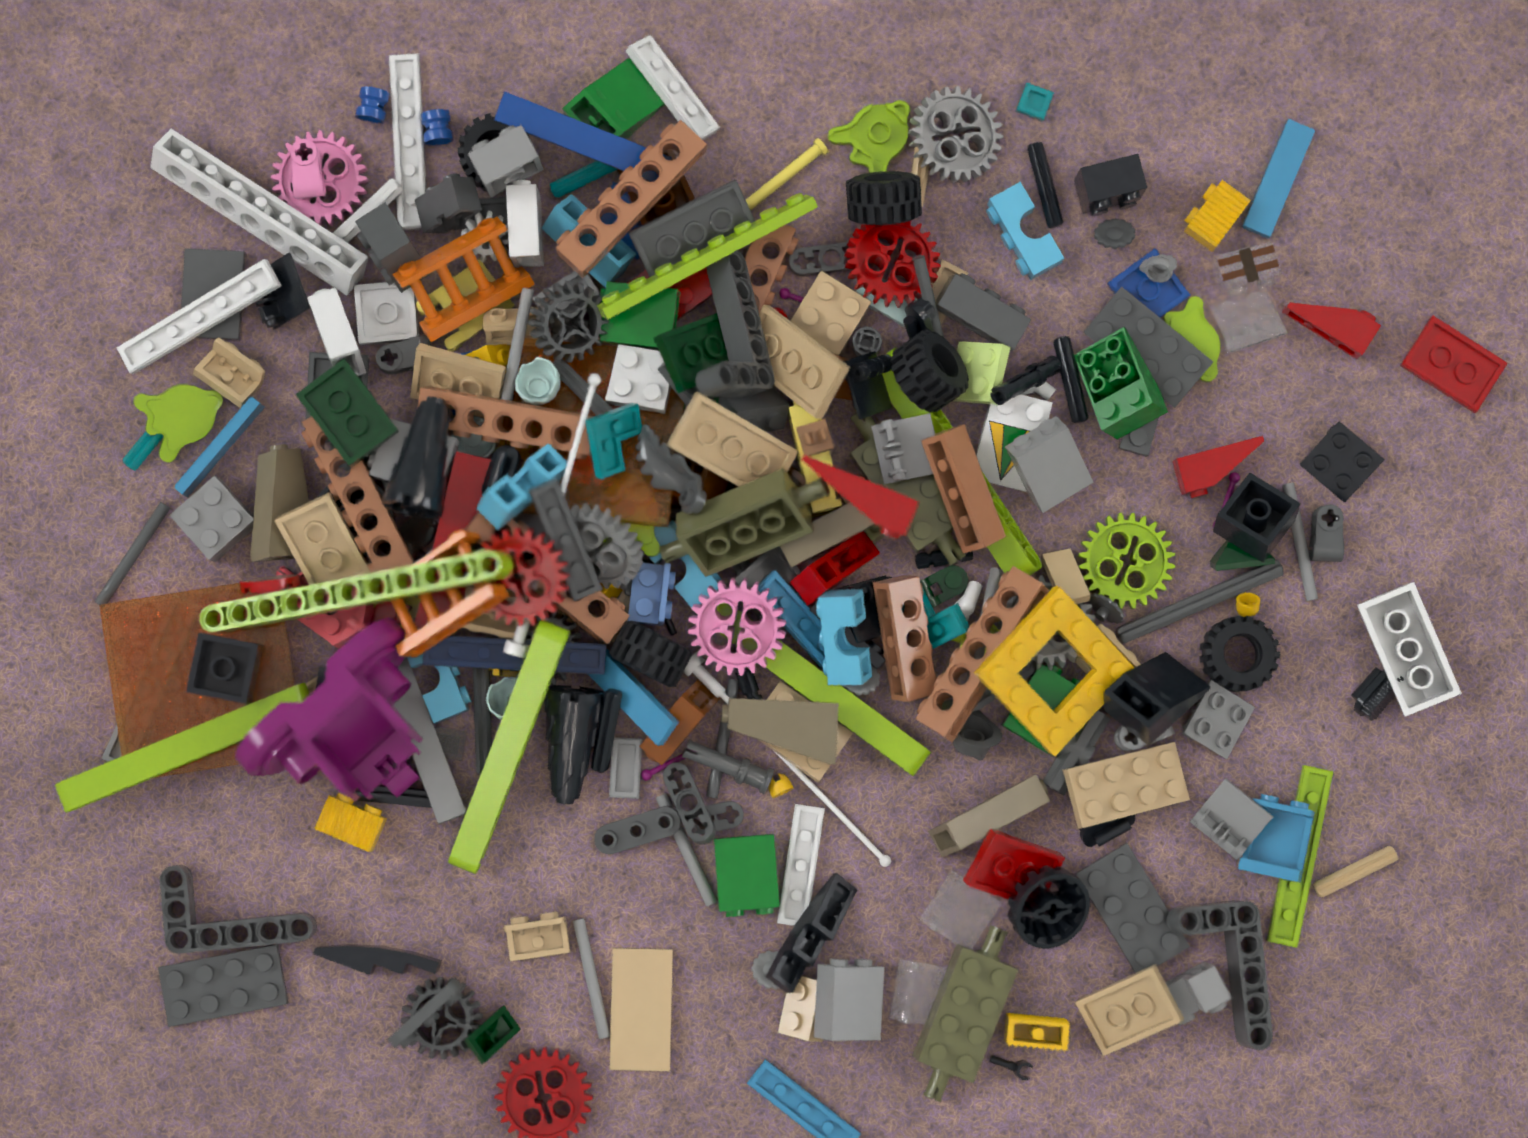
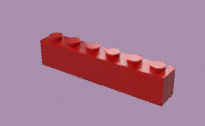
M456 451L444 499L443 516L439 519L432 551L449 540L448 537L452 533L464 530L478 512L477 507L483 498L482 485L491 459ZM465 565L462 568L463 576L464 572L468 573ZM436 570L434 574V579L438 583L440 577ZM466 586L458 587L463 598H465ZM446 590L431 593L440 614H444L451 609L450 605L452 602ZM421 601L419 602L415 619L417 629L426 626L429 619Z

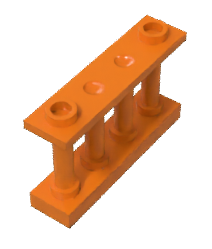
M497 216L482 220L475 229L415 262L404 263L397 272L393 273L395 280L402 288L410 285L426 315L424 320L419 322V325L430 342L521 293L522 287L530 288L535 285L530 274L522 266L514 267L499 237L500 234L507 231V228ZM487 241L504 272L502 277L493 282H488L473 252V249ZM460 256L463 257L478 286L476 291L468 296H462L446 265ZM435 270L452 301L450 306L441 311L435 309L420 278Z
M456 531L448 537L449 540L413 565L450 558L457 554H470L472 551L469 546L481 539V536L476 532ZM465 563L464 565L469 573V567L467 563ZM437 569L438 575L441 578L440 570ZM409 575L406 580V584L408 587H410L413 583L411 575ZM384 581L380 583L379 587L381 594L385 589ZM487 582L474 584V594L468 598H463L459 588L448 589L446 591L452 604L450 605L451 609L444 614H440L431 593L418 595L429 618L428 624L421 629H417L403 598L391 600L406 633L404 636L405 640L396 645L399 655L402 657L420 656L509 597L505 586Z

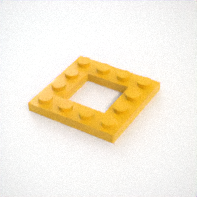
M1055 585L974 671V674L1048 753L1056 756L1103 706V692L1124 673L1132 670L1134 667L1065 591ZM1058 632L1092 669L1063 701L1052 710L1018 673L1051 637Z

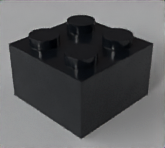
M1139 154L1082 167L1074 179L1082 214L1090 212L1091 216L1105 214L1108 212L1109 207L1119 205L1120 209L1137 205L1136 201L1141 199L1147 189Z
M1249 472L1217 514L1213 532L1264 563L1295 522L1301 503Z
M198 632L186 692L251 704L264 645Z

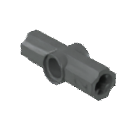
M1098 710L1057 754L1056 759L1042 780L1046 786L1063 796L1066 794L1068 788L1063 770L1088 763L1096 747L1094 745L1110 721L1109 717Z

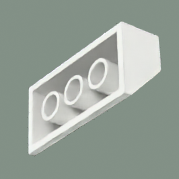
M1414 582L1357 605L1404 717L1462 694ZM1400 676H1402L1404 681L1398 682L1397 678L1400 679Z

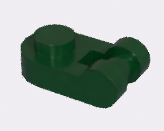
M952 565L921 580L920 583L934 608L962 593L968 585V576L964 569ZM935 583L938 584L942 591L937 596H934L930 588Z

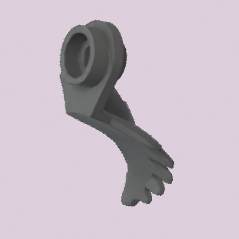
M644 424L638 436L640 442L635 446L636 450L641 451L636 455V460L638 462L646 461L640 469L643 475H653L651 485L655 489L679 492L681 494L680 504L684 513H699L706 501V492L701 490V476L690 470L683 456L679 454L672 456L669 446L666 443L660 445L658 435H654V430L651 429L650 425Z

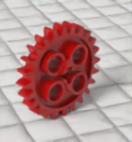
M911 221L889 225L861 224V229L856 228L852 234L854 238L849 239L847 243L849 248L844 253V256L849 258L844 267L853 269L848 279L858 280L854 289L863 287L865 289L863 298L872 294L874 295L873 304H876L881 298L884 299L885 307L888 308L891 301H894L897 308H900L903 300L909 304L914 302L915 298L919 299L922 297L913 257L908 256L905 250L913 251L916 256H925L930 281L935 283L938 278L935 272H938L941 267L935 261L940 257V253L932 252L937 242L927 241L931 233L925 232L921 234L919 232L922 226L921 223L915 227L911 226ZM878 238L887 240L890 246L882 245ZM902 239L903 243L895 258L894 266L889 273L887 282H883V275L891 260V255L895 250L897 241ZM868 263L877 265L880 271H873L868 266ZM895 275L903 276L907 283L899 282Z
M521 526L515 528L514 535L506 528L502 532L503 539L499 534H493L491 536L493 544L486 540L482 543L485 551H502L507 553L512 559L513 568L506 578L487 583L510 588L515 591L517 598L516 602H509L504 599L485 613H489L494 609L497 611L495 620L498 621L504 615L506 616L507 625H510L517 618L519 627L525 624L526 618H528L531 625L536 624L537 615L544 621L548 618L547 610L554 613L558 609L553 601L562 603L565 600L559 591L563 592L569 589V586L562 583V580L569 578L570 574L561 570V568L568 564V561L558 560L563 550L554 552L552 547L555 540L547 544L544 543L545 533L542 532L535 538L533 528L528 529L525 535H523ZM511 551H514L516 554L515 560L510 554ZM524 551H531L535 554V565H529L525 562L523 557ZM495 557L491 560L490 567L493 572L496 570ZM517 572L525 574L526 579L523 581L515 579L514 574ZM533 580H539L545 585L544 594H538L534 591L532 587ZM524 591L530 600L529 602H526L524 599Z
M547 1047L543 1048L541 1055H538L536 1050L532 1048L530 1050V1058L520 1053V1064L511 1060L509 1065L513 1071L503 1070L501 1072L502 1076L507 1080L497 1082L496 1086L503 1089V1092L494 1096L495 1099L503 1101V1104L499 1105L496 1111H505L506 1113L500 1122L510 1121L511 1123L507 1132L511 1133L517 1129L520 1131L518 1138H523L525 1135L529 1136V1138H558V1136L569 1138L568 1130L577 1134L579 1128L576 1122L585 1124L587 1121L581 1113H588L592 1110L590 1106L585 1104V1101L593 1100L592 1094L585 1093V1090L592 1086V1082H583L582 1080L588 1072L582 1071L578 1073L577 1071L580 1061L571 1065L569 1063L570 1053L562 1059L559 1058L560 1052L558 1048L554 1051L553 1055H549ZM537 1070L541 1072L545 1094H551L552 1096L547 1102L553 1119L552 1123L547 1122L543 1100H537L536 1098L541 1093L535 1073ZM556 1070L562 1074L563 1083L561 1085L554 1086L548 1082L547 1074L550 1071ZM522 1078L530 1079L534 1085L533 1091L530 1093L521 1092L518 1088V1081ZM559 1100L566 1101L570 1105V1113L559 1115L554 1109L555 1103ZM529 1108L537 1109L541 1114V1120L537 1123L529 1122L525 1117V1111Z

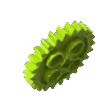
M1118 513L1117 521L1114 522L1109 515L1105 518L1107 526L1098 521L1095 524L1098 533L1091 530L1086 533L1091 541L1081 542V545L1087 551L1078 554V557L1085 559V563L1078 567L1080 570L1087 571L1083 578L1084 581L1090 580L1092 582L1088 587L1089 591L1097 589L1099 591L1098 595L1102 594L1113 602L1117 600V605L1121 609H1123L1127 601L1131 609L1136 608V600H1139L1145 606L1147 605V595L1151 599L1156 600L1158 596L1155 589L1165 591L1167 588L1162 581L1172 580V577L1166 573L1167 570L1175 568L1174 564L1168 563V559L1175 556V553L1166 551V548L1172 544V541H1162L1161 538L1165 535V530L1158 533L1154 531L1157 522L1149 526L1145 525L1146 516L1141 517L1137 522L1135 521L1134 513H1130L1127 520L1124 519L1122 513ZM1113 534H1120L1124 537L1125 546L1123 549H1116L1112 546L1111 537ZM1136 536L1138 541L1130 555V561L1133 562V565L1125 568L1121 583L1117 586L1115 581L1123 566V561L1120 560V557L1128 554L1132 538ZM1141 545H1147L1152 549L1153 556L1150 561H1145L1139 556ZM1103 561H1108L1114 566V574L1111 577H1106L1100 572V564ZM1134 572L1140 575L1142 583L1139 588H1132L1128 584L1127 579L1130 573Z

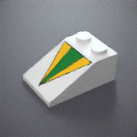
M1020 394L1003 405H988L976 457L982 472L990 483L1027 492L1005 446L1012 443L1018 436L1027 434L1037 428L1040 423L1049 419L1053 402Z

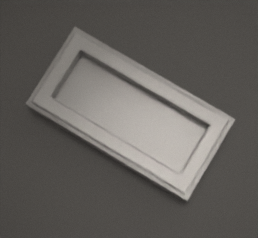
M614 737L611 752L609 797L639 799L642 748L639 746L642 744V739Z

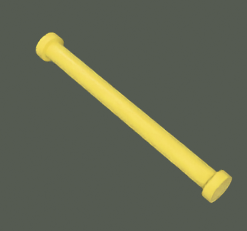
M819 138L815 139L812 147L749 196L746 202L750 211L820 154L825 155L829 151L825 144Z

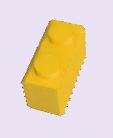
M1221 180L1217 186L1212 183L1202 196L1206 202L1200 210L1194 207L1184 220L1188 223L1184 232L1211 252L1218 246L1251 201L1224 180Z
M338 792L337 796L328 795L314 829L367 852H373L387 818L381 816L383 810L369 804H365L364 808L353 804L354 800L341 792Z
M1006 1013L1004 1041L1009 1047L1013 1044L1015 1047L1020 1045L1021 1048L1023 1046L1027 1048L1031 1046L1033 1049L1036 1047L1041 1049L1043 1047L1045 1050L1048 1048L1051 1050L1056 1049L1057 1051L1062 1049L1065 1052L1068 1049L1070 1021L1066 1018Z

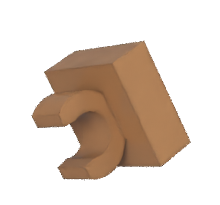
M826 419L796 427L804 455L809 457L834 449Z

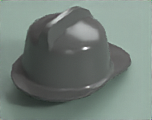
M953 699L945 701L942 704V710L950 709L953 705ZM976 710L970 714L953 741V745L961 754L981 761L985 758L991 747L1001 742L1002 733L980 710Z

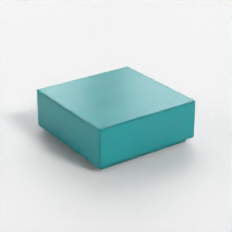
M1026 83L1016 112L1044 121L1054 92Z

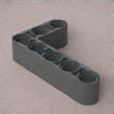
M737 250L706 267L729 361H724L702 370L696 375L697 387L701 394L706 397L748 398L772 388L775 383L774 372L747 264L742 253Z
M174 865L164 869L160 875L164 939L166 947L173 953L181 954L300 942L311 938L317 930L316 919L308 913L197 923L193 876L189 868L184 865ZM175 870L180 872L183 877V882L179 887L174 886L170 880V876ZM176 901H181L185 905V913L182 917L176 916L173 912V905ZM298 919H303L308 923L309 928L305 935H300L295 930V923ZM268 922H273L278 927V934L275 938H270L265 933V926ZM238 925H243L248 930V937L245 941H240L235 935V929ZM208 928L215 929L218 934V940L215 944L209 943L205 938V932ZM178 931H183L188 937V943L185 947H181L176 943L175 936Z
M1231 900L1179 906L1171 909L1167 915L1166 922L1169 929L1174 933L1196 935L1224 931L1236 1040L1245 1048L1264 1050L1269 1047L1273 1039L1258 907L1250 901ZM1242 907V909L1244 910L1243 920L1240 921L1238 919L1237 914L1238 910ZM1214 910L1216 913V921L1212 925L1209 916L1210 913ZM1186 913L1189 921L1188 925L1184 928L1181 918ZM1245 937L1247 940V948L1243 952V950L1241 949V941ZM1247 968H1249L1251 972V977L1246 982L1244 978V972ZM1252 998L1254 1001V1007L1252 1011L1249 1012L1247 1008V1003ZM1255 1028L1257 1031V1038L1254 1042H1252L1251 1032Z

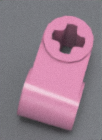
M299 139L293 143L290 151L295 199L326 196L320 151L309 139ZM304 149H308L312 153L308 155V160L306 161L299 156L304 154Z

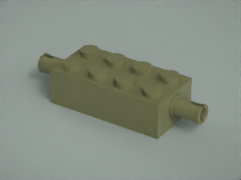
M857 413L854 414L850 419L854 422L865 440L862 445L851 451L849 456L862 476L867 481L880 486L886 485L888 489L920 502L907 536H904L915 554L932 543L933 545L937 544L950 566L966 556L965 553H962L961 548L951 535L953 526L934 475L931 474L884 484L871 427L877 424L871 416L864 418L865 422H863L862 419L859 420Z
M781 468L705 501L702 510L697 514H687L683 511L677 513V540L661 545V556L666 563H671V561L689 554L704 576L707 577L812 533V515L808 503L829 496L828 485L824 479L819 478L804 486H795L785 469Z
M992 925L989 927L990 929L981 950L975 951L956 944L912 1055L917 1061L929 1065L933 1069L923 1095L930 1099L934 1098L938 1102L942 1100L941 1098L950 1077L956 1076L974 1083L1018 972V969L1012 965L999 961L998 955L1008 932Z

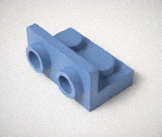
M665 563L664 565L642 564L632 580L628 612L630 616L628 621L663 626L665 619L671 618L672 601H667L668 589L674 590L676 572L670 571L671 563Z

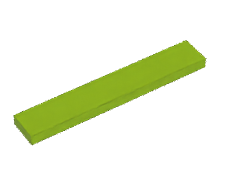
M1302 765L1295 801L1309 804L1308 810L1314 811L1315 815L1301 883L1279 878L1266 940L1268 942L1298 948L1334 771Z

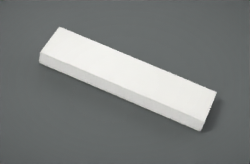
M651 35L627 48L626 53L678 122L682 120L702 140L719 130V125Z
M795 804L777 920L779 924L795 926L811 903L825 808Z

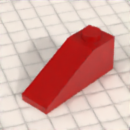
M1292 302L1287 304L1282 310V313L1355 359L1364 354L1381 327L1380 324L1375 322V316L1365 310L1359 312L1356 309Z
M1263 436L1176 458L1172 463L1181 495L1190 494L1191 499L1207 495V489L1215 486L1264 442Z
M862 531L807 566L790 583L807 606L818 600L819 596L835 588L877 557L880 552L866 533Z

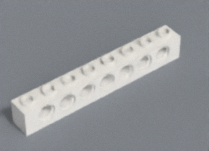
M170 129L153 146L151 169L284 255L291 253L294 262L334 288L336 287L340 292L348 295L354 288V285H357L363 278L368 261L367 255L173 129Z

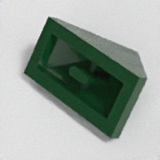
M1227 540L1210 560V565L1215 571L1275 564V558L1272 555H1269L1265 562L1262 563Z
M503 1005L465 1038L464 1041L482 1065L513 1038L521 1028Z

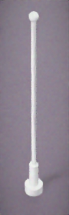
M591 374L589 376V390L561 483L563 494L566 491L595 388L601 381L598 374ZM546 535V538H545L544 543L547 544V543L549 542V540H548V537H547V535ZM533 580L532 587L535 592L537 591L539 580ZM526 618V622L522 627H519L517 623L513 640L506 639L503 652L521 658L526 657L530 647L524 644L530 626L528 618Z
M696 652L691 657L684 673L688 677L693 673L717 698L720 696L728 704L729 697L724 693L726 689L701 665L705 659L702 656L698 657V652ZM777 754L879 858L881 866L887 867L891 864V858L888 855H883L801 770Z

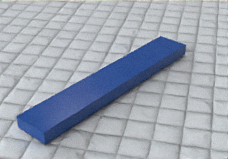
M505 91L493 119L506 126L514 125L515 128L522 125L525 132L529 135L621 171H624L629 166L634 168L641 161L639 156L647 148ZM663 154L665 159L671 161L672 157ZM648 170L642 175V178L649 182H653L659 177L652 170Z

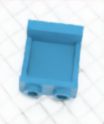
M1261 794L1260 799L1253 798L1252 800L1270 813L1273 818L1248 846L1243 856L1240 857L1238 869L1301 883L1315 812L1308 810L1309 804L1291 800L1289 806L1279 804V798Z

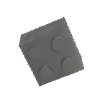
M385 202L355 221L361 230L357 237L366 250L372 248L368 250L369 256L378 270L384 267L380 272L390 286L395 283L402 293L410 288V285L402 288L395 280L393 273L397 272L404 263L415 262L421 257ZM429 273L428 275H426V276L420 278V280H423V279L426 278L427 276L431 275V273Z

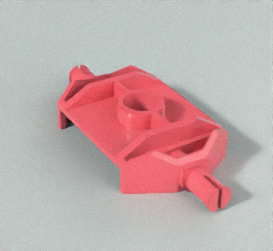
M285 566L279 568L286 575L294 574ZM277 571L276 576H277V575H284V574H282V573H280L279 571ZM302 572L298 573L301 582L299 587L309 586ZM290 583L291 585H288V589H293L292 583ZM353 586L351 590L353 599L357 595V589L355 586ZM329 594L324 596L326 604L329 601ZM299 597L297 600V606L299 609L302 606L301 597ZM373 604L340 610L333 615L324 613L298 618L297 620L330 642L331 645L340 649L354 635L370 625L374 607Z

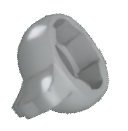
M1160 254L1158 256H1151L1142 262L1140 270L1154 282H1166L1171 278L1173 270L1177 267V260L1172 255Z

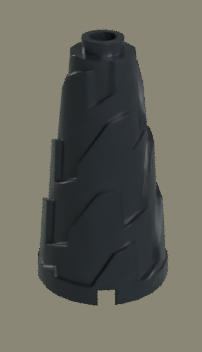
M427 397L426 401L420 402V406L416 408L408 437L404 439L397 464L394 463L387 489L383 495L382 504H384V507L409 516H414L415 513H423L422 518L437 519L443 516L447 480L445 467L448 447H446L449 428V408L444 405L445 401L443 399Z
M550 685L546 694L544 711L546 712V741H548V770L550 771L551 793L556 798L557 803L574 804V799H579L584 777L588 773L591 748L595 744L598 721L601 716L604 691L582 686H579L580 689L571 688V685Z

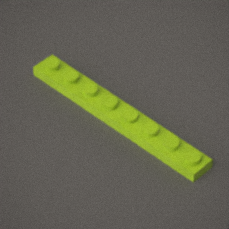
M802 193L795 194L786 200L787 204L779 209L771 207L760 213L761 218L755 222L745 221L733 228L734 233L726 237L722 234L712 238L707 242L709 246L700 251L695 248L684 253L681 256L682 260L672 265L671 262L663 264L655 269V275L647 279L643 276L633 280L628 284L629 289L621 293L616 290L602 297L603 302L597 305L601 316L609 319L818 208L814 197L802 195Z

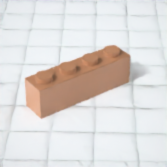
M965 424L941 431L921 440L962 553L985 548L1005 538V532Z

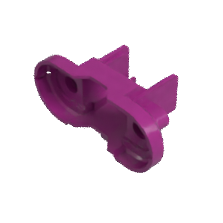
M384 618L362 629L327 660L325 682L303 702H280L244 737L236 751V760L250 776L275 775L286 770L299 785L309 782L322 770L341 793L354 801L360 798L355 792L357 789L370 800L373 797L370 793L381 783L397 798L420 778L406 761L414 753L417 755L421 753L411 740L414 739L420 743L423 738L394 706L411 687V682L398 669L404 657L399 655L396 645L405 640L404 636L406 635L400 624L393 618Z

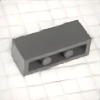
M960 273V275L954 274L950 276L935 301L937 310L987 341L1005 344L1010 347V351H1013L1031 321L1030 318L1025 316L1026 311L1011 303L1008 306L1000 301L1001 296L986 288L983 291L975 286L976 281L966 274Z

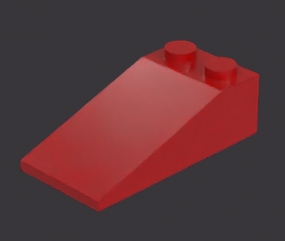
M803 455L801 461L872 522L881 526L880 533L895 539H899L900 534L907 536L920 505L919 501Z

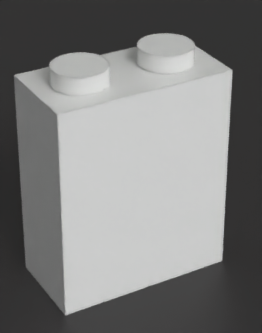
M517 180L513 182V185H506L509 257L514 267L544 266L541 196L536 184H531L529 180Z
M336 287L318 290L312 296L307 297L332 367L344 358L358 376L365 374L364 363Z

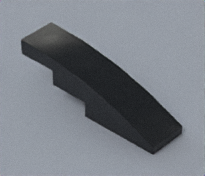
M833 873L793 927L765 977L785 993H793L805 968L814 966L825 941H832L857 889L838 873Z
M343 944L319 946L313 952L314 955L367 975L374 973L376 965L399 974H404L409 964L435 974L439 971L442 963L440 959L414 951L380 945Z

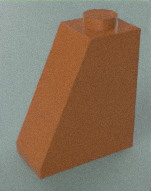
M697 679L669 710L679 723L665 744L657 746L647 736L639 747L644 750L645 755L650 760L658 762L663 766L721 697L717 698Z

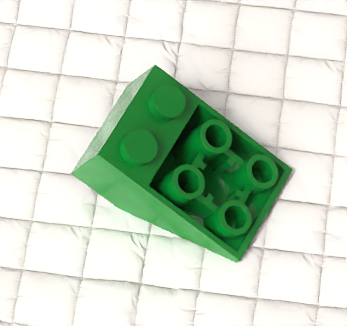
M629 57L584 88L562 110L563 114L628 139L659 111L665 103Z
M1125 327L1074 354L1101 431L1118 440L1168 413L1160 389Z

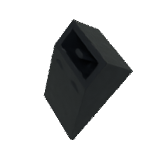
M1164 652L1124 673L1103 692L1104 711L1146 745L1150 746L1211 689V686L1167 652Z

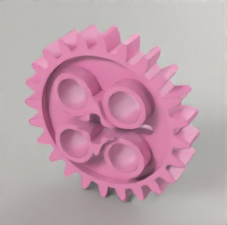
M321 130L318 131L317 138H313L309 131L306 132V139L312 141L320 151L322 169L326 178V192L335 191L337 193L336 199L331 203H324L323 196L317 197L314 204L311 203L313 197L295 199L292 187L290 154L292 145L286 143L285 146L289 152L287 154L278 152L282 163H273L272 165L279 171V174L271 175V179L279 183L272 187L274 193H282L277 198L311 220L315 219V222L322 226L325 219L330 226H333V218L336 216L344 222L343 213L345 211L351 215L354 213L351 208L352 204L362 205L357 196L358 194H367L366 190L360 186V184L369 182L367 177L360 175L367 171V167L362 164L357 165L363 160L361 154L353 155L356 151V147L353 144L345 148L347 143L345 137H341L336 142L334 132H331L327 139H325ZM295 136V141L300 139L298 136ZM304 149V154L299 156L304 160L312 153L308 149ZM328 154L329 158L326 160L325 165L323 166L324 156ZM335 164H345L343 173L339 175L331 173V169Z
M733 577L728 587L720 580L718 582V591L709 586L707 588L709 597L700 594L698 597L703 605L694 604L692 610L698 615H692L688 620L696 624V626L688 630V634L697 635L692 640L691 645L701 646L697 653L698 657L704 654L708 655L706 665L711 664L713 661L717 662V672L723 666H726L728 675H731L734 668H738L740 676H743L745 667H748L752 673H755L756 663L765 668L767 666L765 657L773 660L776 658L772 648H782L783 644L776 638H785L786 632L778 629L786 625V620L778 619V616L783 613L784 609H774L773 606L778 598L774 597L768 600L769 588L759 592V582L757 581L750 588L748 587L747 578L743 579L741 585H737ZM743 601L744 607L740 621V627L742 628L738 635L737 650L732 652L731 645L735 629L731 625L734 624L737 618L738 602ZM727 603L732 607L733 613L729 616H723L718 612L717 605ZM751 608L759 609L763 618L759 621H752L747 616V610ZM717 632L724 633L728 638V643L718 645L713 641L712 635ZM748 637L756 640L758 647L754 650H747L743 647L742 640Z

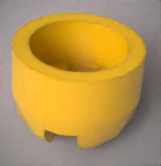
M1250 592L1239 594L1236 598V611L1241 617L1257 615L1260 609L1259 596Z
M777 773L779 778L777 782L772 777L768 786L772 798L779 797L794 789L786 775Z

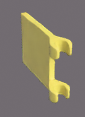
M478 259L488 282L495 281L481 260ZM468 267L453 277L462 296H468L478 288ZM444 285L428 294L434 307L440 304L444 309L450 306L452 302ZM508 299L494 308L511 309L515 305ZM417 301L416 308L421 315H425ZM484 313L458 327L459 331L445 339L444 343L448 351L454 352L466 341L483 330Z

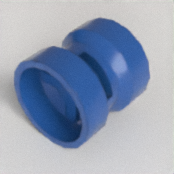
M360 87L359 97L361 105L356 108L355 117L367 122L384 123L386 113L383 108L388 103L389 92L376 87Z
M434 109L420 114L422 125L427 130L423 134L425 145L435 146L454 141L453 132L448 128V123L451 121L449 110Z

